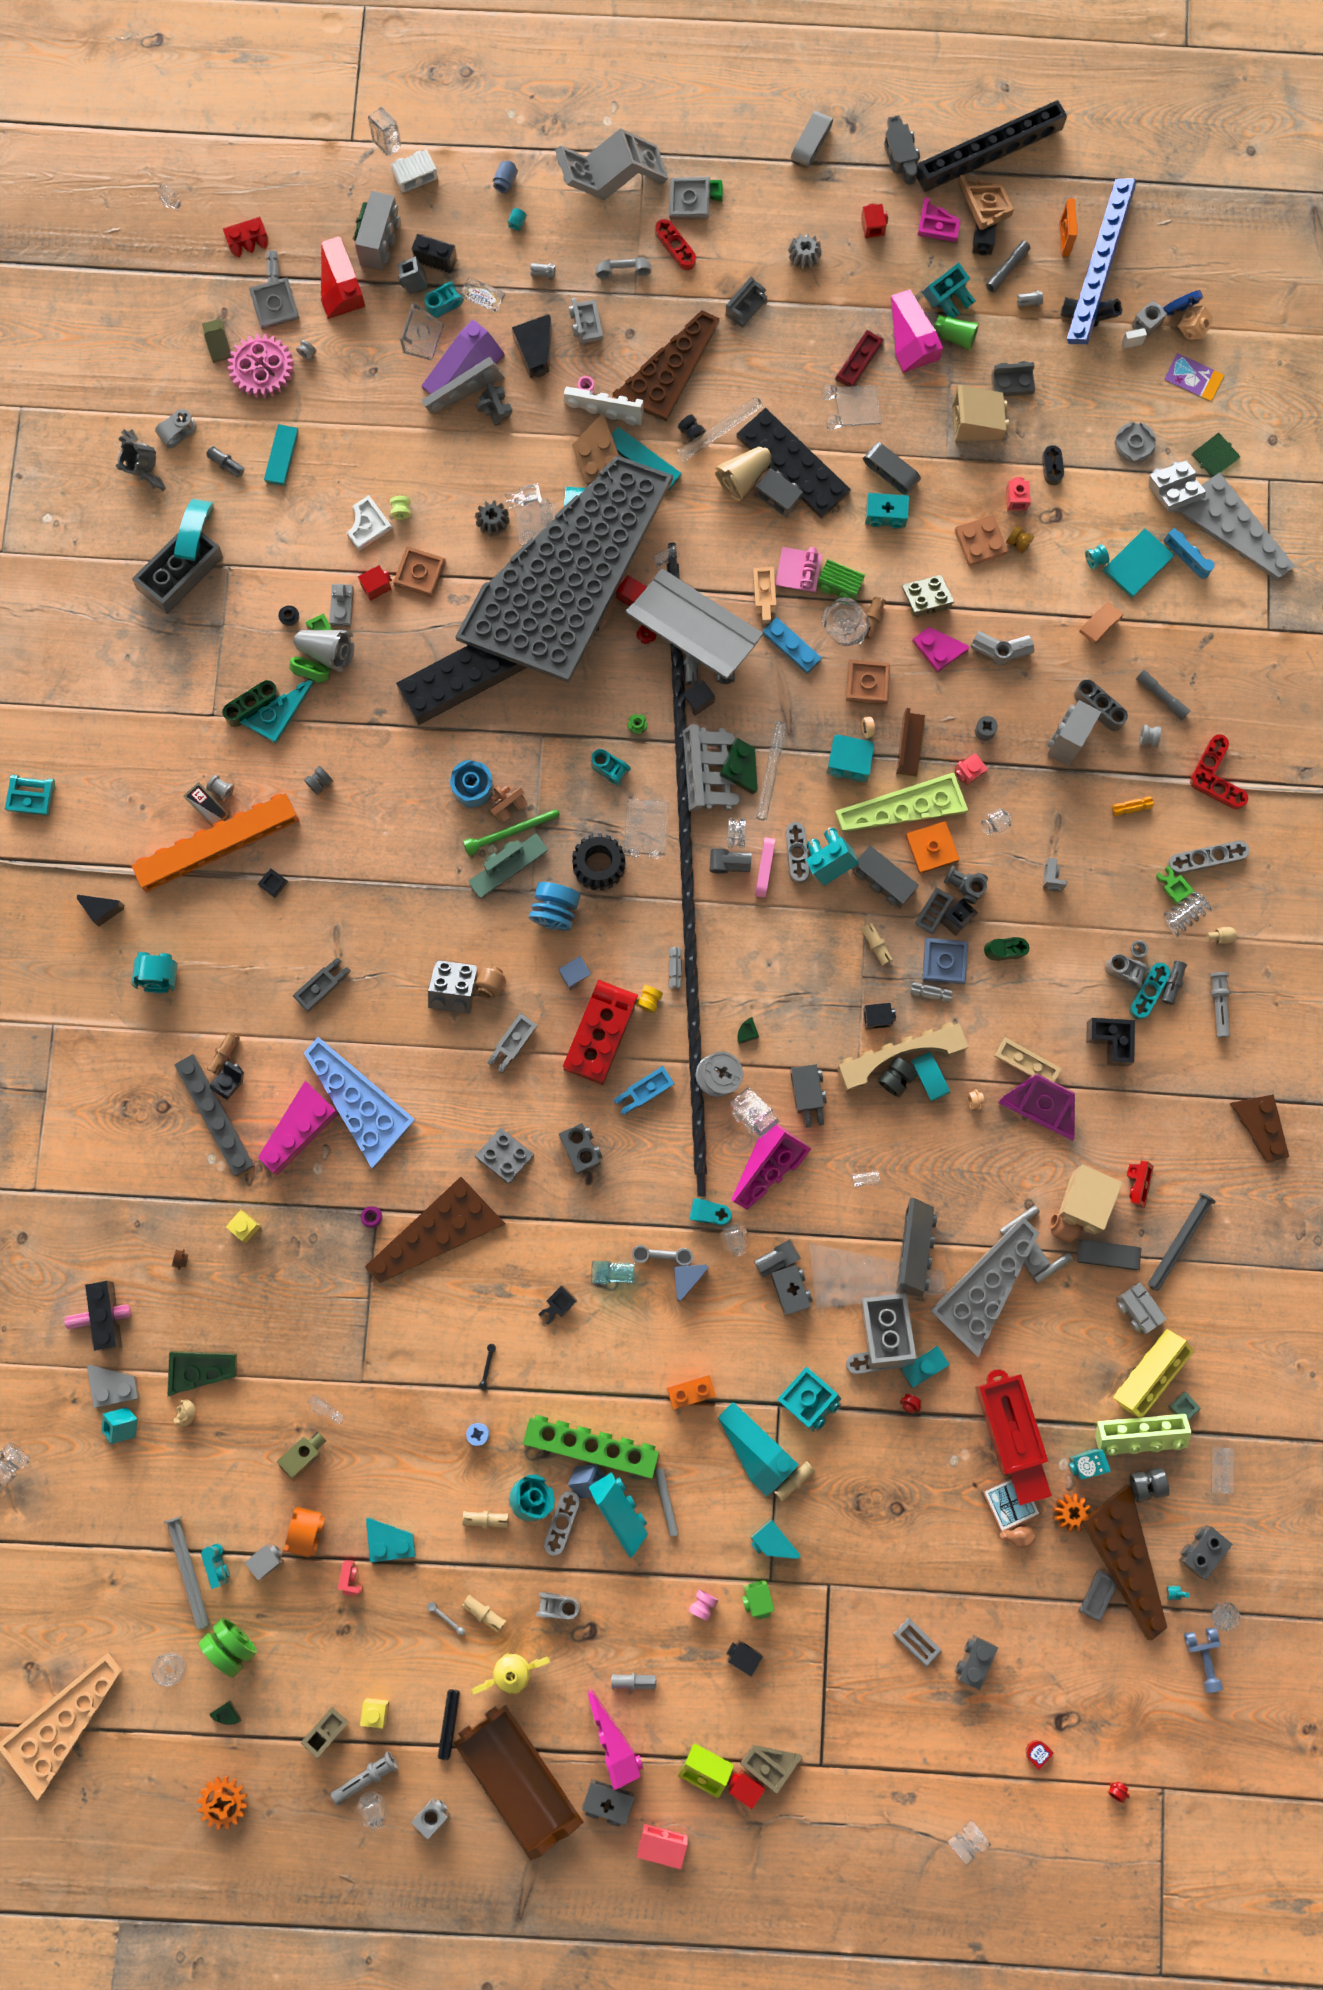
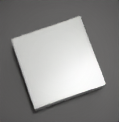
M1143 328L1126 332L1121 342L1123 349L1142 345L1147 336L1146 330Z

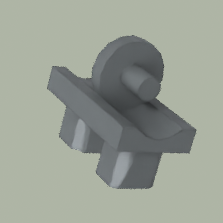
M492 382L486 383V390L479 396L480 402L476 405L478 412H485L486 416L490 415L494 426L500 425L502 419L508 418L512 414V408L509 403H500L505 398L503 387H494Z

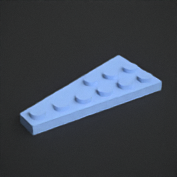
M317 1037L304 1054L369 1165L374 1169L415 1122V1119L323 1040Z

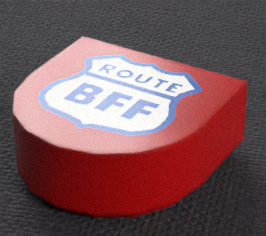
M1039 1740L1031 1741L1026 1747L1027 1758L1038 1770L1054 1754L1045 1743Z

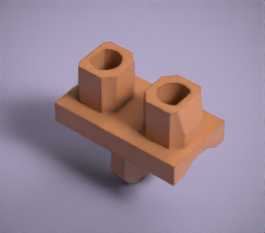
M496 785L494 787L496 794L490 798L493 802L501 799V801L488 809V811L501 822H505L512 816L506 808L510 803L514 805L517 811L528 805L522 795L524 791L522 788H517L506 796L505 794L511 790L507 785L501 789Z

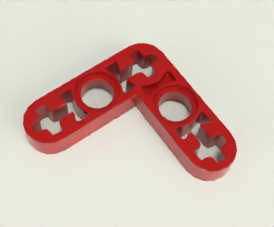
M1218 734L1213 736L1207 744L1190 777V784L1194 789L1232 809H1241L1248 802V794L1243 789L1214 775L1229 747L1227 737ZM1220 741L1222 747L1214 753L1213 750L1216 747V742ZM1206 757L1214 760L1215 765L1213 767L1205 765L1204 759ZM1199 776L1203 777L1204 782L1201 784L1198 783ZM1210 781H1213V783L1209 786V789L1206 788L1208 786V783ZM1219 784L1223 786L1224 793H1215L1214 785ZM1229 790L1232 791L1229 794L1230 796L1228 798H1225V796L1229 793ZM1237 795L1240 796L1241 801L1239 803L1235 802Z

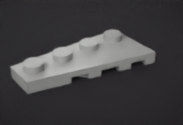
M488 357L422 399V402L432 414L485 388L486 383L492 382L493 384L505 377L491 357Z

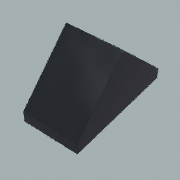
M77 894V900L97 926H101L124 910V904L119 900Z
M961 899L944 915L941 923L957 936L978 912L964 899Z

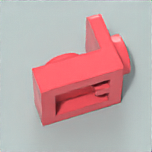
M974 753L963 762L957 763L955 774L961 782L964 781L968 785L987 772L988 768L978 755Z
M343 1561L338 1589L343 1590L344 1595L356 1596V1593L363 1591L362 1586L351 1584V1581H355L357 1575V1568L354 1567L355 1561Z

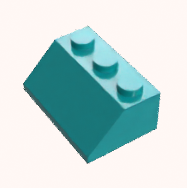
M611 1472L590 1485L589 1489L598 1508L627 1555L631 1558L648 1535L644 1527L648 1523L641 1512L639 1514L635 1512L634 1508L637 1505L631 1495L626 1497L623 1491L626 1490V1487L620 1477L615 1479Z

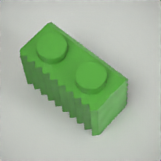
M827 559L818 579L817 587L823 593L836 594L842 601L854 602L864 582L865 574Z

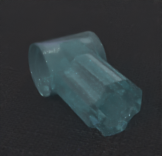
M592 1261L591 1283H634V1264Z

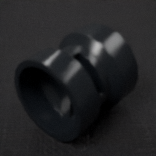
M693 414L686 416L678 425V429L681 433L687 435L686 439L691 444L700 440L706 432L705 428L697 423V419Z

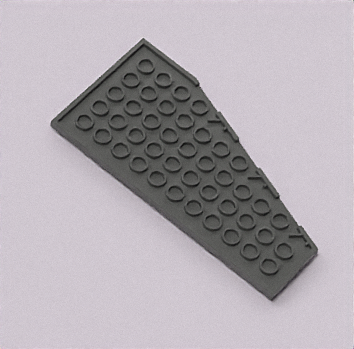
M616 456L599 472L600 475L583 492L572 498L555 515L553 521L510 558V562L494 578L482 585L455 636L456 641L570 683L673 481V475Z

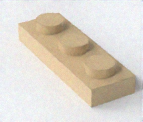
M1006 1037L1003 1038L994 1055L995 1058L1029 1077L1037 1073L1055 1082L1062 1069Z

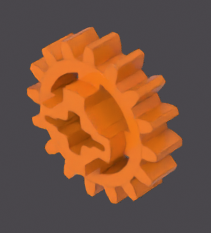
M218 1776L214 1779V1784L211 1781L206 1783L208 1789H201L200 1793L203 1797L198 1798L197 1803L202 1804L197 1812L204 1813L201 1820L208 1819V1827L215 1823L217 1830H220L223 1824L226 1829H229L231 1821L236 1825L239 1822L237 1816L243 1817L245 1815L242 1808H246L248 1803L244 1802L243 1799L248 1796V1793H241L244 1785L242 1784L237 1787L236 1778L229 1782V1776H225L223 1781ZM226 1788L233 1791V1794L227 1791ZM214 1790V1798L208 1802L209 1795ZM220 1799L226 1802L230 1801L225 1806L223 1804H216ZM237 1804L236 1811L231 1816V1807ZM212 1812H214V1813H216L217 1815H219V1817H216L215 1815H213Z

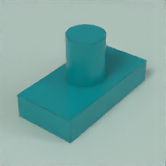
M936 1346L918 1357L915 1364L906 1365L900 1370L911 1388H914L950 1364L939 1346Z

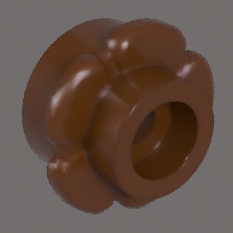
M184 1249L182 1251L176 1250L172 1267H176L178 1270H180L181 1266L185 1267L188 1254H184Z

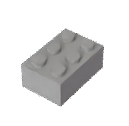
M371 191L355 242L360 266L383 271L385 263H389V250L391 246H394L396 228L399 229L401 217L398 215L399 207L396 205L395 196Z
M1078 700L1075 706L1071 704L1047 745L1050 747L1047 755L1070 766L1086 741L1101 711Z
M906 1293L862 1298L861 1308L870 1369L915 1364L916 1353Z

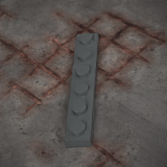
M192 1054L174 1064L234 1176H238L254 1167L255 1165L220 1100L216 1093L210 1089V1082L196 1056Z

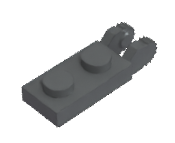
M336 958L326 968L323 967L293 995L307 1012L316 1006L351 972L346 967L335 977L330 974L340 966L342 961L339 958Z

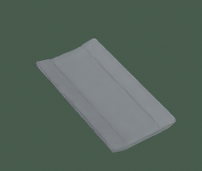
M663 568L660 569L638 599L625 611V614L725 679H728L763 635L762 632Z

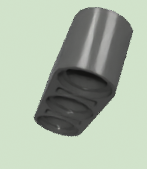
M879 442L863 457L864 463L904 495H908L921 480V476L915 469Z
M1085 679L1079 683L1074 692L1076 701L1080 700L1101 711L1098 720L1112 731L1121 729L1128 719L1127 711L1094 681ZM1081 689H1087L1090 694H1084ZM1097 702H1102L1105 708L1098 707ZM1112 716H1118L1121 722L1114 721Z
M1079 1240L1077 1262L1140 1270L1142 1248Z

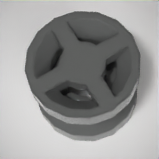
M984 716L979 719L975 726V735L980 740L988 741L995 735L998 724L993 717Z

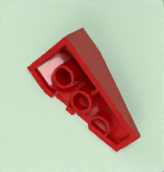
M340 236L321 242V302L328 319L366 307L360 286Z

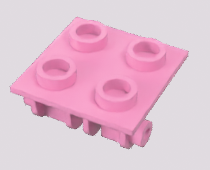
M782 547L775 586L815 593L822 554H819L814 547H810L808 551Z

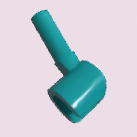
M1180 1586L1166 1587L1169 1592L1167 1600H1181V1597H1190L1188 1592L1181 1591Z

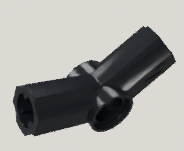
M1065 297L1060 316L1073 318L1078 300ZM1118 298L1100 303L1093 327L1098 326L1101 320L1115 318L1122 314L1121 301Z

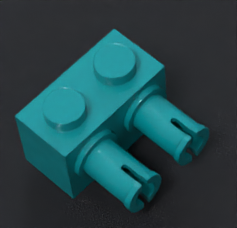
M959 262L928 285L922 292L933 309L937 306L941 307L945 314L951 318H955L961 313L950 299L952 294H956L965 309L976 302L966 288V283L971 278Z
M829 828L831 835H829L827 830L824 832V836L829 844L826 847L821 848L820 842L817 839L811 840L813 847L809 841L806 844L811 854L806 861L812 874L824 886L859 864L853 849L842 837L839 838L835 828Z

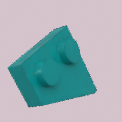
M366 1518L370 1563L416 1556L413 1533L379 1522L373 1518Z

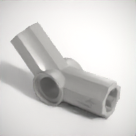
M978 631L970 646L971 649L991 658L997 665H1004L1010 660L1031 655L1035 652L1034 643L1029 635L1007 642L999 641ZM997 651H1004L1006 656L999 655Z

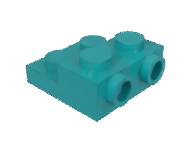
M806 1366L777 1400L813 1432L815 1429L820 1430L825 1425V1417L830 1412L833 1414L840 1408L841 1403L839 1401L842 1398Z

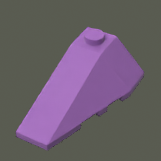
M472 319L450 345L422 384V388L429 394H432L488 357H491L495 364H497L505 354L490 333Z

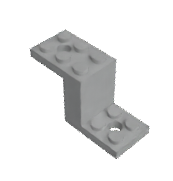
M621 128L587 156L561 145L555 149L558 158L557 162L562 169L565 183L568 186L603 200L607 199L638 173L661 183L669 179L657 145Z

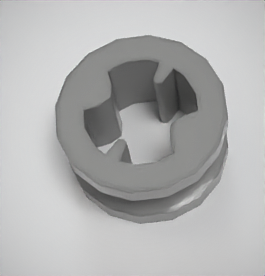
M302 340L300 342L301 346H298L296 351L303 358L311 360L313 358L312 354H315L317 350L309 342Z

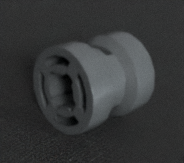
M321 766L315 769V773L312 776L308 775L304 779L305 783L316 795H319L325 786H329L333 782L332 778Z

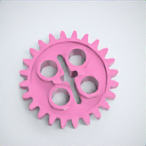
M256 334L254 340L250 336H248V342L241 340V347L235 345L237 352H230L232 358L228 359L230 365L228 366V371L235 387L239 386L241 393L246 390L247 396L254 393L255 398H258L259 394L266 398L267 393L274 396V390L281 393V385L287 387L285 380H292L290 374L294 373L292 367L294 366L291 352H288L287 345L283 346L282 340L276 342L274 336L268 340L266 334L260 339L259 335ZM263 351L262 354L256 355V353ZM273 363H279L276 366H271ZM266 377L265 380L259 381L260 378Z

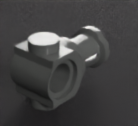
M952 866L944 883H950L958 887L959 892L963 893L964 900L970 904H975L987 889L988 877L982 873L974 875L968 873L965 875L955 870V867ZM971 885H978L981 888V892H974L971 889Z

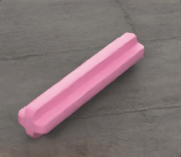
M129 1305L113 1307L115 1320L131 1316ZM89 1312L65 1317L67 1329L90 1325Z

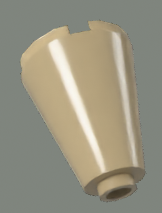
M759 446L718 465L715 468L718 470L715 472V476L725 491L729 489L733 493L730 496L731 498L741 501L771 464L772 455L767 448Z

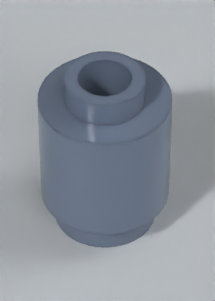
M500 162L493 178V187L501 193H507L511 189L518 173V169L513 162Z

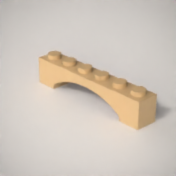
M953 1022L940 1026L941 1030L933 1032V1029L920 1033L921 1037L915 1039L913 1036L906 1037L901 1040V1044L894 1046L893 1043H889L880 1047L881 1050L873 1053V1050L861 1053L860 1058L853 1060V1057L841 1060L837 1070L845 1092L865 1086L868 1083L867 1077L877 1067L899 1055L917 1051H934L944 1053L945 1057L966 1051L969 1046L960 1023L953 1025Z

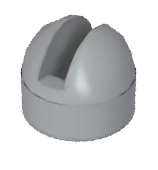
M1141 940L1135 941L1130 948L1132 955L1138 958L1145 956L1148 952V945ZM1136 944L1144 951L1142 954L1134 948Z

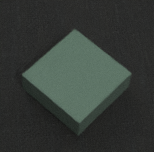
M1183 1392L1168 1406L1175 1415L1186 1414L1187 1420L1201 1409L1187 1392Z

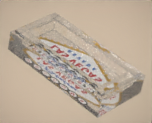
M468 277L460 295L464 299L497 312L505 297V292Z

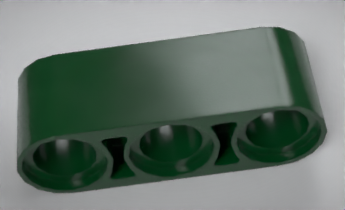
M262 681L227 703L223 707L222 714L230 726H241L240 722L244 718L248 719L258 713L260 708L268 706L270 702L280 697V693L272 681ZM267 690H274L271 695H264ZM249 701H256L255 705L247 706ZM232 712H238L236 717L229 718Z

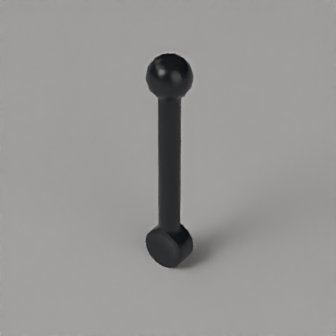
M494 1344L487 1346L488 1356L483 1378L479 1383V1388L482 1390L487 1388L486 1380L492 1354L496 1350Z

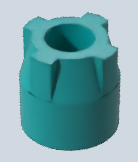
M513 208L507 222L508 227L521 231L527 214L521 209Z

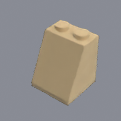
M964 385L957 386L952 402L955 442L1003 440L1005 433L1009 431V420L1005 419L1007 401H1004L1003 393Z
M1082 1164L1071 1173L1058 1216L1063 1217V1221L1068 1224L1083 1226L1084 1230L1091 1234L1104 1231L1123 1182Z

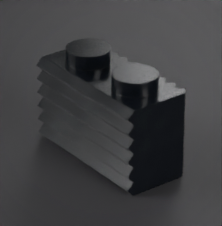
M421 234L416 235L412 245L413 257H416L419 263L426 265V267L430 266V268L433 267L434 269L437 268V270L441 269V271L444 270L451 273L457 259L455 245Z

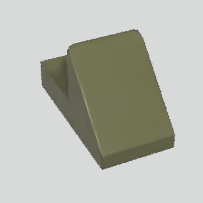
M222 319L202 323L204 337L213 363L232 358Z

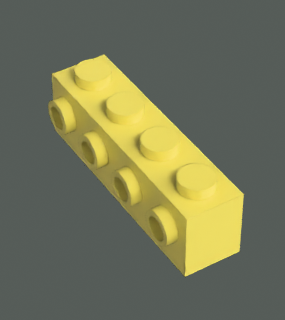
M1166 1329L1159 1336L1151 1350L1145 1354L1136 1369L1131 1372L1125 1383L1117 1390L1113 1398L1123 1409L1137 1418H1143L1194 1353V1349L1185 1339Z

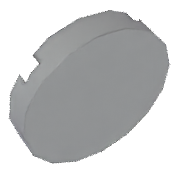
M1130 422L1122 426L1115 438V449L1125 460L1141 462L1149 458L1153 453L1156 437L1152 429L1146 424Z

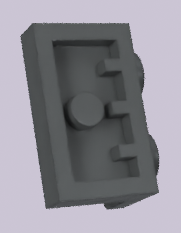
M1021 361L1017 364L1000 363L995 365L991 375L993 391L1001 392L1003 396L1034 394V362Z

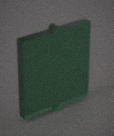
M1219 432L1191 454L1200 463V467L1204 468L1211 477L1223 472L1241 457L1231 446L1232 444L1228 443Z

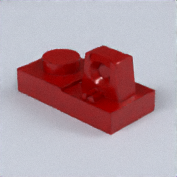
M1141 1160L1140 1164H1129L1127 1177L1136 1180L1134 1187L1130 1190L1131 1203L1142 1208L1146 1206L1154 1166L1148 1161Z

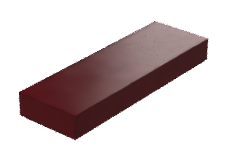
M866 330L836 375L835 380L853 389L883 344L884 339Z

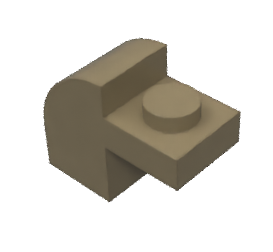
M331 1707L301 1741V1744L318 1759L349 1722Z

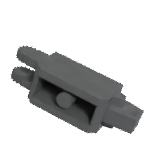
M899 115L889 117L884 146L891 169L896 174L901 173L905 183L913 184L917 174V163L920 160L919 149H915L914 133L910 131L908 124H903Z

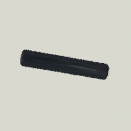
M449 1689L447 1692L438 1758L441 1760H449L451 1756L460 1691L456 1689Z

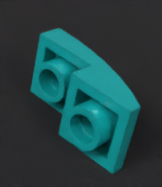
M931 1052L911 1060L931 1102L951 1093Z

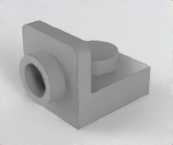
M1048 858L1045 862L1042 886L1053 892H1059L1067 886L1066 880L1055 879L1058 878L1060 866H1057L1056 858Z

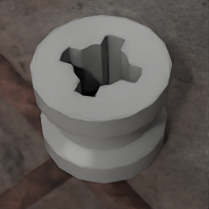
M1143 725L1139 744L1142 746L1150 744L1152 747L1157 748L1161 736V727L1150 728L1148 725Z

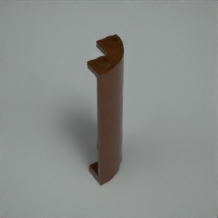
M504 1705L497 1709L495 1706L484 1714L486 1718L473 1728L468 1725L458 1733L460 1738L453 1742V1744L530 1861L543 1856L558 1841L570 1836L584 1822L508 1707Z

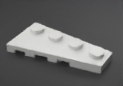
M571 387L565 388L564 403L572 408L579 407L592 414H604L609 419H619L629 425L636 424L641 426L643 400L636 399L635 402H629L628 398L619 396L618 399H612L606 393H600L595 396L588 390Z

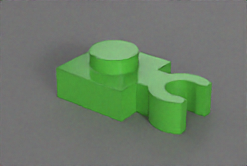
M1167 866L1165 871L1168 873V876L1164 877L1159 872L1156 878L1159 882L1166 884L1163 888L1164 892L1177 905L1191 895L1194 890L1181 875L1175 878L1173 876V869Z

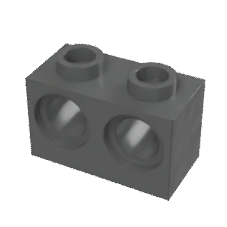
M580 1123L559 1133V1137L577 1175L601 1164L599 1159L602 1158V1154L598 1146L593 1147L590 1141L594 1137L589 1126L584 1128L583 1123ZM575 1133L583 1135V1141L579 1144L571 1141V1137ZM585 1152L593 1156L589 1163H583L580 1160V1156Z

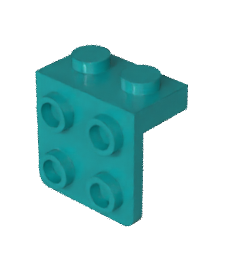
M835 735L826 774L836 778H848L855 782H867L871 770L874 743L858 738Z

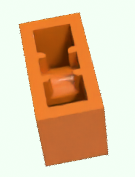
M710 1375L667 1388L673 1410L716 1397Z

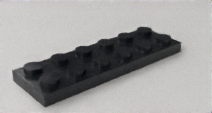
M766 407L737 433L736 437L749 450L759 446L769 450L772 457L768 468L781 472L786 480L796 483L803 491L802 501L821 519L850 493L851 489Z

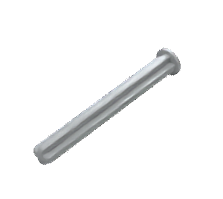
M182 1516L165 1521L164 1524L167 1523L196 1629L201 1630L209 1626V1621L180 1519Z

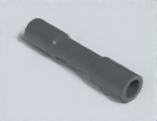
M1021 241L1008 260L986 283V288L990 292H995L1006 279V276L1031 249L1028 242Z
M1143 670L1137 676L1136 680L1146 689L1153 692L1181 720L1189 714L1190 710L1167 692L1146 670Z

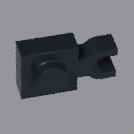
M562 1285L546 1300L550 1307L543 1309L538 1315L541 1317L545 1312L549 1313L550 1319L546 1322L549 1325L555 1319L556 1313L561 1317L564 1316L578 1300Z

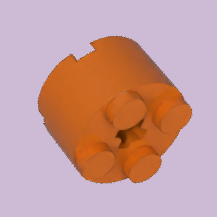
M295 1506L293 1513L296 1514H293L283 1552L310 1558V1555L315 1556L319 1542L315 1535L316 1532L321 1533L325 1516H321V1512Z

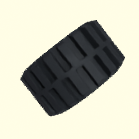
M598 833L597 837L591 834L589 839L586 840L584 837L581 840V844L576 845L572 855L573 871L577 876V880L582 882L583 886L586 888L590 886L591 890L595 891L596 888H600V891H603L605 887L612 888L613 884H617L620 881V877H623L625 853H623V848L621 845H618L616 839L611 840L609 835L602 837L601 833ZM604 853L610 857L611 865L605 871L595 872L587 867L586 861L592 854Z

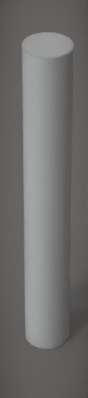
M663 1468L656 1469L655 1475L670 1537L679 1534Z

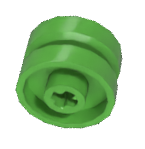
M223 1617L213 1627L215 1634L207 1633L198 1643L205 1656L220 1671L230 1677H235L243 1668L242 1661L249 1662L257 1653V1648L237 1625Z

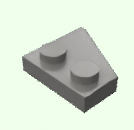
M94 1365L87 1366L94 1408L140 1398L136 1376Z

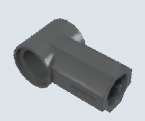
M711 849L709 871L717 874L728 873V871L750 872L752 853Z
M788 1240L775 1247L774 1251L758 1258L754 1263L764 1278L782 1267L785 1268L800 1260L801 1257L792 1241Z

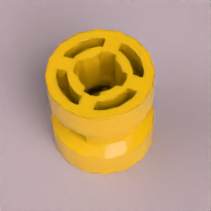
M644 985L642 989L643 995L641 998H638L635 1005L647 1012L655 1013L657 1001L661 1000L663 993L654 987Z

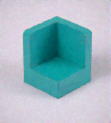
M127 1407L104 1413L101 1432L111 1444L134 1438L136 1436L138 1419Z

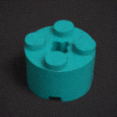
M138 952L137 957L134 959L131 985L138 989V985L142 986L145 992L168 993L170 988L174 991L178 963L172 960V955L167 953H160L157 956L147 952Z

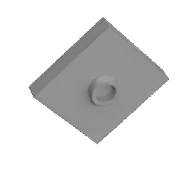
M710 177L671 178L669 218H709Z
M287 277L249 288L261 329L300 319Z

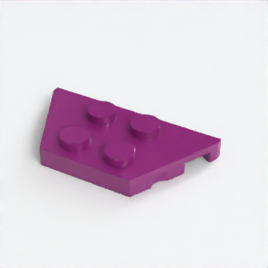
M1037 1073L998 1101L999 1104L1072 1141L1075 1138V1092Z

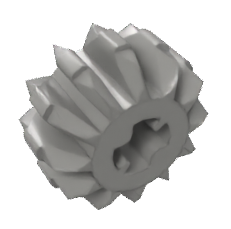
M808 233L805 237L799 234L798 238L791 240L788 252L789 259L794 261V266L800 264L803 269L807 265L811 269L813 264L819 262L822 250L821 243L816 241V235L810 238Z

